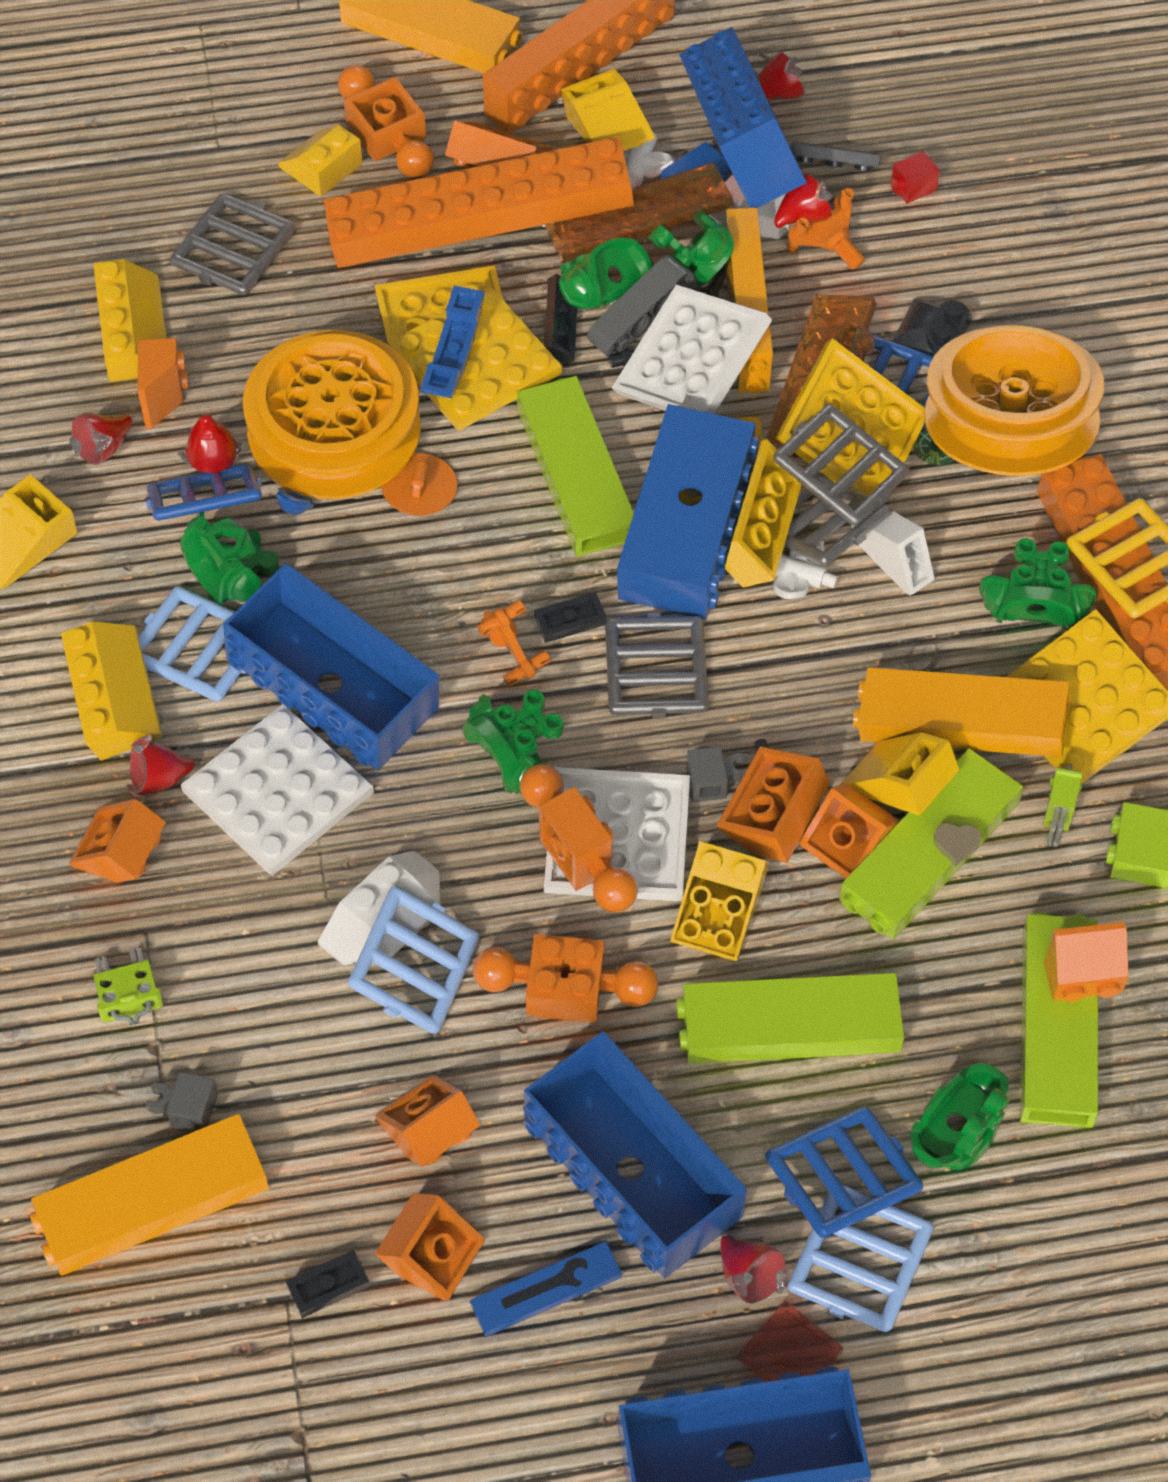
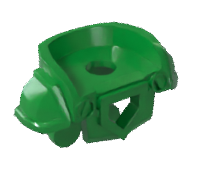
M699 210L693 217L694 221L704 230L700 231L687 246L679 243L661 225L655 226L647 238L659 249L667 246L673 251V256L686 268L691 269L699 287H701L728 261L733 252L734 241L730 231L724 224H719L715 219Z
M615 238L601 243L589 253L576 257L574 261L561 265L562 276L558 283L562 295L570 305L581 309H596L617 302L653 267V263L649 253L635 239ZM610 266L619 269L621 273L619 283H614L609 279L608 269Z
M204 512L197 513V516L188 522L187 528L181 537V550L189 569L210 597L220 605L228 600L246 602L262 586L260 578L254 571L259 569L266 576L273 575L278 571V555L273 551H263L260 548V533L252 529L246 530L230 518H225L210 525L205 518ZM223 536L237 538L236 546L232 547L223 541L219 542L217 539Z
M1029 538L1020 539L1015 546L1014 557L1018 562L1024 564L1019 565L1016 569H1011L1010 580L1001 576L989 575L982 578L979 591L983 597L984 606L991 612V616L996 618L997 623H1002L1003 620L1052 623L1053 625L1065 626L1066 630H1069L1088 615L1096 601L1097 590L1090 584L1070 586L1071 575L1064 569L1058 568L1065 565L1069 558V547L1066 543L1061 541L1053 542L1048 552L1036 551L1035 542ZM1041 604L1045 610L1032 611L1028 609V606Z
M539 690L527 691L523 698V708L515 711L509 705H502L492 710L490 697L482 694L479 696V701L470 708L469 717L463 726L462 732L467 741L479 743L484 751L489 752L499 765L503 787L510 794L521 793L520 781L525 771L534 765L542 764L537 753L536 739L545 736L547 739L554 740L563 735L564 724L561 716L554 713L546 716L543 714L545 700L544 695Z
M979 1063L964 1068L950 1082L940 1086L924 1109L922 1118H918L911 1128V1147L914 1155L920 1162L931 1169L945 1167L959 1171L977 1162L992 1145L997 1134L998 1125L1005 1115L1003 1110L1010 1101V1098L1007 1097L1008 1077L996 1067ZM958 1113L966 1118L967 1123L961 1131H954L948 1127L946 1119L949 1115Z

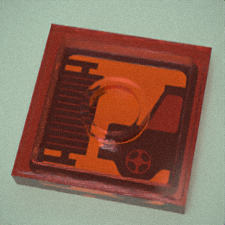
M785 1300L737 1354V1359L762 1380L770 1382L778 1380L780 1375L792 1372L800 1373L801 1377L815 1375L817 1370L830 1367L843 1353L844 1347Z

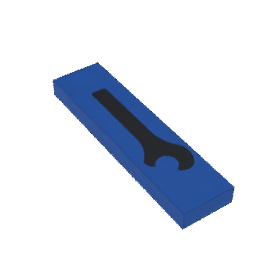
M605 1241L470 1300V1306L484 1336L487 1337L622 1278V1273Z

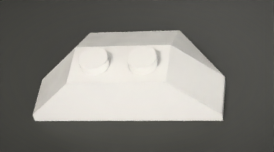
M416 851L388 856L340 901L320 936L318 945L343 966L357 962L389 889L393 886H398L429 905L433 902L440 905L439 870ZM399 903L391 919L414 933H418L429 922V920ZM385 933L378 949L392 957L405 943Z

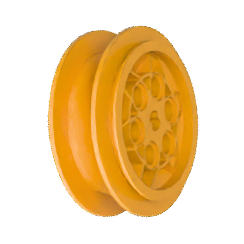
M1020 325L991 326L973 330L945 344L930 362L927 373L929 396L924 414L926 428L934 443L944 453L973 469L1007 476H1028L1051 472L1075 462L1094 444L1100 427V412L1098 408L1104 394V376L1097 361L1086 349L1058 333Z
M322 330L299 335L281 343L267 353L257 363L247 380L243 394V411L252 456L260 469L271 480L281 487L300 495L318 499H343L373 491L391 481L407 466L419 443L421 419L418 408L419 392L414 373L409 364L395 349L372 336L348 330Z

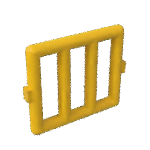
M1138 498L1111 514L1105 511L1095 518L1093 524L1066 540L1069 549L1131 618H1137L1165 601L1168 604V585L1136 603L1125 592L1126 588L1167 566L1168 550L1116 580L1104 568V566L1157 536H1160L1168 545V525L1144 499ZM1137 513L1150 525L1095 557L1083 545Z

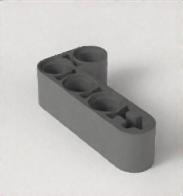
M668 254L662 257L590 327L587 339L607 357L620 354L621 351H624L652 324L675 285L700 292V287L694 274L673 255Z

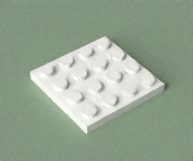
M675 285L615 381L612 389L619 395L666 411L667 405L671 404L715 414L772 319L767 313Z
M283 704L181 784L182 792L271 876L276 874L374 793L373 786Z
M554 767L563 778V792L575 786L582 797L586 795L591 800L598 820L606 822L614 836V840H612L614 856L611 858L612 868L625 869L633 875L638 886L636 899L682 902L690 775ZM547 851L544 893L593 896L594 882L575 891Z

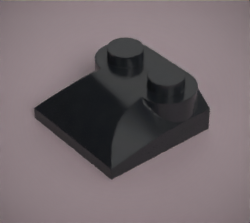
M913 299L893 342L935 356L945 344L965 334L971 322L972 314L969 313L966 305L959 301L950 300L937 304Z

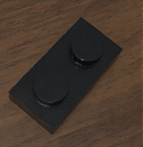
M596 592L534 610V618L545 643L605 626L607 622L606 614Z
M354 1250L285 1281L301 1318L370 1287L369 1280Z

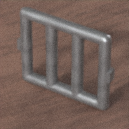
M221 193L172 254L170 263L172 266L198 276L200 282L211 286L212 283H215L238 294L246 295L294 233L296 224L293 221L267 211L266 206L255 202L252 205L228 194ZM224 207H228L276 227L280 231L271 240L223 220L218 215ZM211 227L265 251L258 260H254L204 239L202 236ZM193 248H197L247 269L249 272L242 281H239L186 257Z
M826 404L806 424L802 421L794 429L793 436L773 455L775 463L849 524L854 526L858 525L878 504H885L891 496L890 492L908 476L910 471L906 464L832 404ZM830 419L844 431L803 469L790 456ZM855 439L868 452L830 489L826 488L814 477ZM879 459L893 472L853 510L839 497Z
M819 474L815 477L828 489L835 484L824 474ZM804 486L800 489L795 508L813 495ZM850 487L839 498L850 501L851 503L848 506L854 510L868 495ZM819 500L791 522L784 546L822 566H826L853 544L858 546L866 540V534L888 518L892 513V509L887 504H878L871 511L873 512L825 551H821L815 547L847 521L840 515L835 514L804 540L794 537L830 509L823 501Z
M660 612L647 613V617L607 619L605 623L608 707L611 714H652V718H666V714L703 713L708 710L703 619L700 616L661 617ZM691 629V644L619 645L618 631ZM692 657L693 671L620 673V659ZM694 685L695 700L622 701L621 687Z

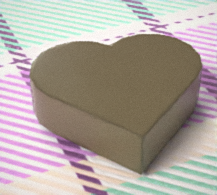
M946 823L938 826L936 829L934 844L942 854L957 866L977 850L981 837L979 831L973 826L962 825L957 827Z

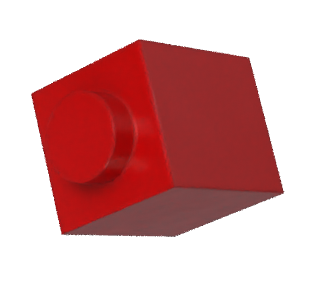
M922 151L893 164L890 185L896 195H900L905 203L909 204L937 191L940 170Z

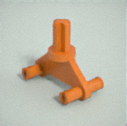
M845 188V190H842L841 195L835 198L832 205L833 210L831 211L832 217L827 221L813 223L809 226V221L806 218H799L796 225H793L788 232L787 249L794 252L796 249L798 250L799 245L827 248L830 253L836 251L850 269L860 267L865 258L849 240L851 234L848 232L852 210L851 200L854 197L853 190Z
M520 599L503 610L499 607L492 613L489 610L485 611L481 624L476 626L483 637L488 635V638L494 645L498 647L506 646L519 667L502 676L509 688L525 677L528 680L536 675L535 671L552 662L545 650L529 661L526 659L516 639L517 626L512 621L515 617L526 612L525 606Z

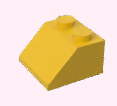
M338 124L319 130L280 161L278 165L279 168L322 197L363 164L361 141Z

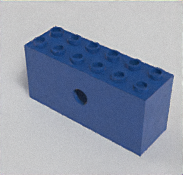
M733 27L718 31L713 37L699 44H693L686 51L680 53L679 56L718 146L749 207L758 208L806 184L804 176Z
M671 404L667 405L617 566L619 600L688 616H700L705 620L707 619L709 609L716 608L719 597L718 584L719 581H723L725 578L727 553L730 550L734 529L737 526L742 502L745 499L750 482L749 478L751 472H753L758 455L760 437L755 436L756 423ZM687 488L697 489L702 494V500L693 506L685 505L678 498L680 492Z
M287 563L223 623L226 659L233 668L238 671L241 669L251 676L257 686L262 689H269L285 707H293L302 714V717L309 725L320 727L328 734L332 742L340 747L344 745L353 752L355 758L365 766L370 765L377 771L439 709L440 675ZM329 674L336 675L341 679L342 686L336 692H324L318 686V681L321 677Z
M604 1031L524 1090L523 1110L525 1121L523 1123L529 1134L535 1139L540 1137L548 1146L546 1150L552 1160L558 1165L562 1163L571 1172L569 1176L574 1185L582 1192L587 1190L594 1198L593 1204L597 1211L604 1218L610 1217L618 1226L616 1227L617 1232L628 1245L633 1243L642 1253L640 1257L650 1271H658L666 1279L743 1218L747 1188ZM625 1158H635L642 1163L644 1171L635 1180L623 1179L617 1172L619 1162Z
M835 1366L824 1367L817 1370L815 1375L802 1377L800 1373L792 1372L780 1375L778 1380L763 1382L760 1378H753L742 1381L738 1387L725 1388L722 1384L706 1386L702 1388V1392L686 1394L684 1390H676L664 1394V1398L648 1400L646 1396H638L627 1399L625 1404L619 1405L617 1427L627 1482H870L871 1479L849 1369L839 1371L838 1367ZM736 1443L747 1445L754 1455L753 1463L743 1470L732 1468L726 1461L725 1454L727 1449Z

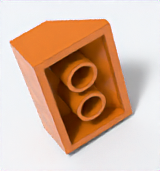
M454 120L445 156L454 158L453 164L470 168L471 164L482 166L552 151L553 146L475 121Z
M759 747L716 825L718 830L757 857L788 863L830 785L820 758Z

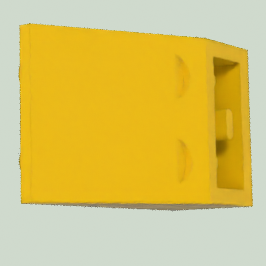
M615 69L561 89L567 119L587 143L620 136L622 148L625 151L633 147H640L644 143L655 139L627 82Z
M31 474L6 491L0 498V588L2 590L78 534L72 510Z
M921 732L879 741L840 785L848 783L871 800L920 816L958 773L959 767L949 740Z
M699 841L670 942L737 962L770 862Z

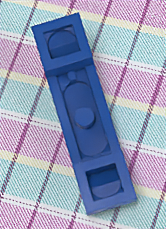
M454 285L446 308V321L432 363L428 364L420 388L422 393L452 399L463 376L473 346L481 315L484 291Z

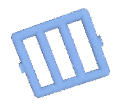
M176 586L155 614L150 612L144 620L145 628L139 635L142 652L145 651L180 601L196 609L159 660L143 653L146 669L213 701H221L240 673L246 674V672L242 669L238 671L230 665L216 686L210 685L199 678L225 643L223 623L235 611L181 586ZM208 613L224 620L187 673L171 666Z
M393 886L388 891L349 977L348 985L353 990L384 1006L383 1012L391 1017L401 1016L422 1029L436 1034L443 1025L479 941V934L445 914L446 908L435 902L429 905L402 888ZM398 903L464 940L457 957L391 920ZM385 933L450 969L444 987L380 951L378 948ZM371 963L380 966L438 999L431 1017L365 980Z
M843 1185L856 1205L873 1198ZM829 1191L820 1209V1213L825 1220L834 1217L838 1208L837 1202ZM894 1206L875 1213V1215L916 1231L909 1250L853 1226H848L834 1233L836 1236L903 1263L895 1282L819 1250L824 1238L819 1237L812 1228L788 1282L789 1291L829 1308V1314L837 1318L843 1319L845 1315L880 1331H890L931 1237L933 1224L928 1220ZM816 1264L889 1295L882 1314L805 1282L812 1265Z

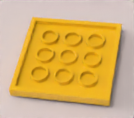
M495 265L375 285V294L387 344L389 341L445 312L454 285L480 291L492 287L503 299Z
M492 287L483 290L484 300L475 339L463 376L452 399L427 394L458 432L516 400L517 391L543 385L562 374V365ZM446 311L388 342V345L395 349L409 364L420 387L428 364L433 361L446 321Z
M832 338L824 345L775 439L782 444L786 443L793 436L794 429L802 421L806 424L826 404H832L905 463L925 423V408ZM829 419L794 453L810 464L844 430ZM853 439L820 472L836 483L868 450ZM878 459L851 488L869 496L893 471Z
M1096 609L1007 676L1010 678L1069 682L1071 702L1063 757H1043L1055 771L1057 767L1066 768L1067 764H1071L1072 770L1082 772L1081 784L1168 719V691Z

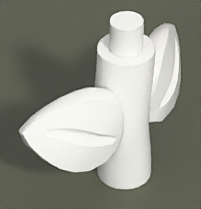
M654 132V140L648 141L640 147H633L630 150L623 151L632 192H634L635 187L642 184L644 176L647 178L657 177L663 169L675 162L674 157L667 153L652 152L657 142V136Z
M824 540L815 548L825 551ZM789 549L787 556L781 555L776 573L778 577L773 583L775 594L781 598H800L806 596L809 586L821 589L822 585L834 588L838 576L827 573V567L821 566Z

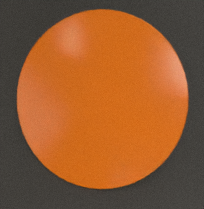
M414 453L407 466L395 478L381 486V490L387 502L398 511L414 516H426L445 509L453 501L457 492V478L452 468L442 459L430 454Z

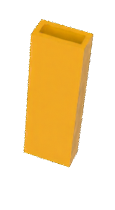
M470 0L339 1L341 23L482 73L487 72L507 58L514 48L519 47L523 37V32L520 31L519 17Z
M757 208L726 209L725 226L730 231L734 241L733 252L725 263L729 302L767 313L769 316ZM770 325L737 376L738 393L769 392L773 355Z
M870 667L867 668L866 679L860 680L858 698L861 700L860 708H855L853 727L858 728L860 741L878 743L882 740L923 732L949 740L952 749L968 750L970 748L977 751L1063 757L1071 702L1069 682Z
M236 1114L33 1197L31 1201L35 1212L30 1213L29 1216L36 1234L42 1232L45 1234L48 1243L42 1245L41 1248L48 1266L56 1264L60 1275L63 1276L269 1190L265 1172L240 1114Z

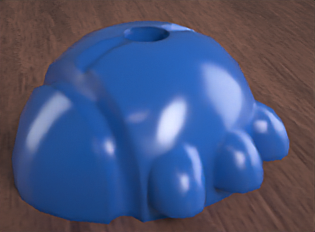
M283 487L278 488L276 494L278 504L283 511L289 514L300 515L315 504L309 497Z

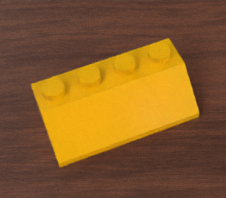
M125 259L93 263L104 359L109 382L138 378V340L167 338L159 276Z
M768 439L761 442L725 565V570L743 588L775 580L802 486L800 482L774 462L773 455L777 449Z
M91 621L62 632V642L84 740L94 754L102 761L131 750L136 741H154L162 738V731L137 628L134 625Z

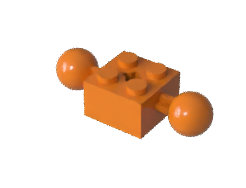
M351 65L345 68L338 78V90L344 98L345 118L348 128L360 139L362 146L375 162L397 152L396 164L403 175L412 179L426 176L433 167L434 156L431 148L422 142L426 139L425 114L396 77L375 85L374 77L366 67Z
M538 764L527 769L520 781L521 795L528 804L539 808L540 841L575 891H578L594 882L593 896L602 909L615 913L627 910L637 898V882L627 870L618 867L612 868L611 858L614 856L612 840H614V836L608 824L604 821L600 822L596 817L595 808L591 800L586 795L582 797L575 786L563 792V778L550 765Z
M534 934L530 963L516 961L513 955L503 948L490 947L477 955L472 968L476 983L482 989L489 992L504 991L514 982L527 983L526 1016L597 1023L600 991L615 992L618 999L624 1004L640 1007L653 1000L659 986L655 971L643 962L633 961L626 963L617 972L603 970L605 941Z

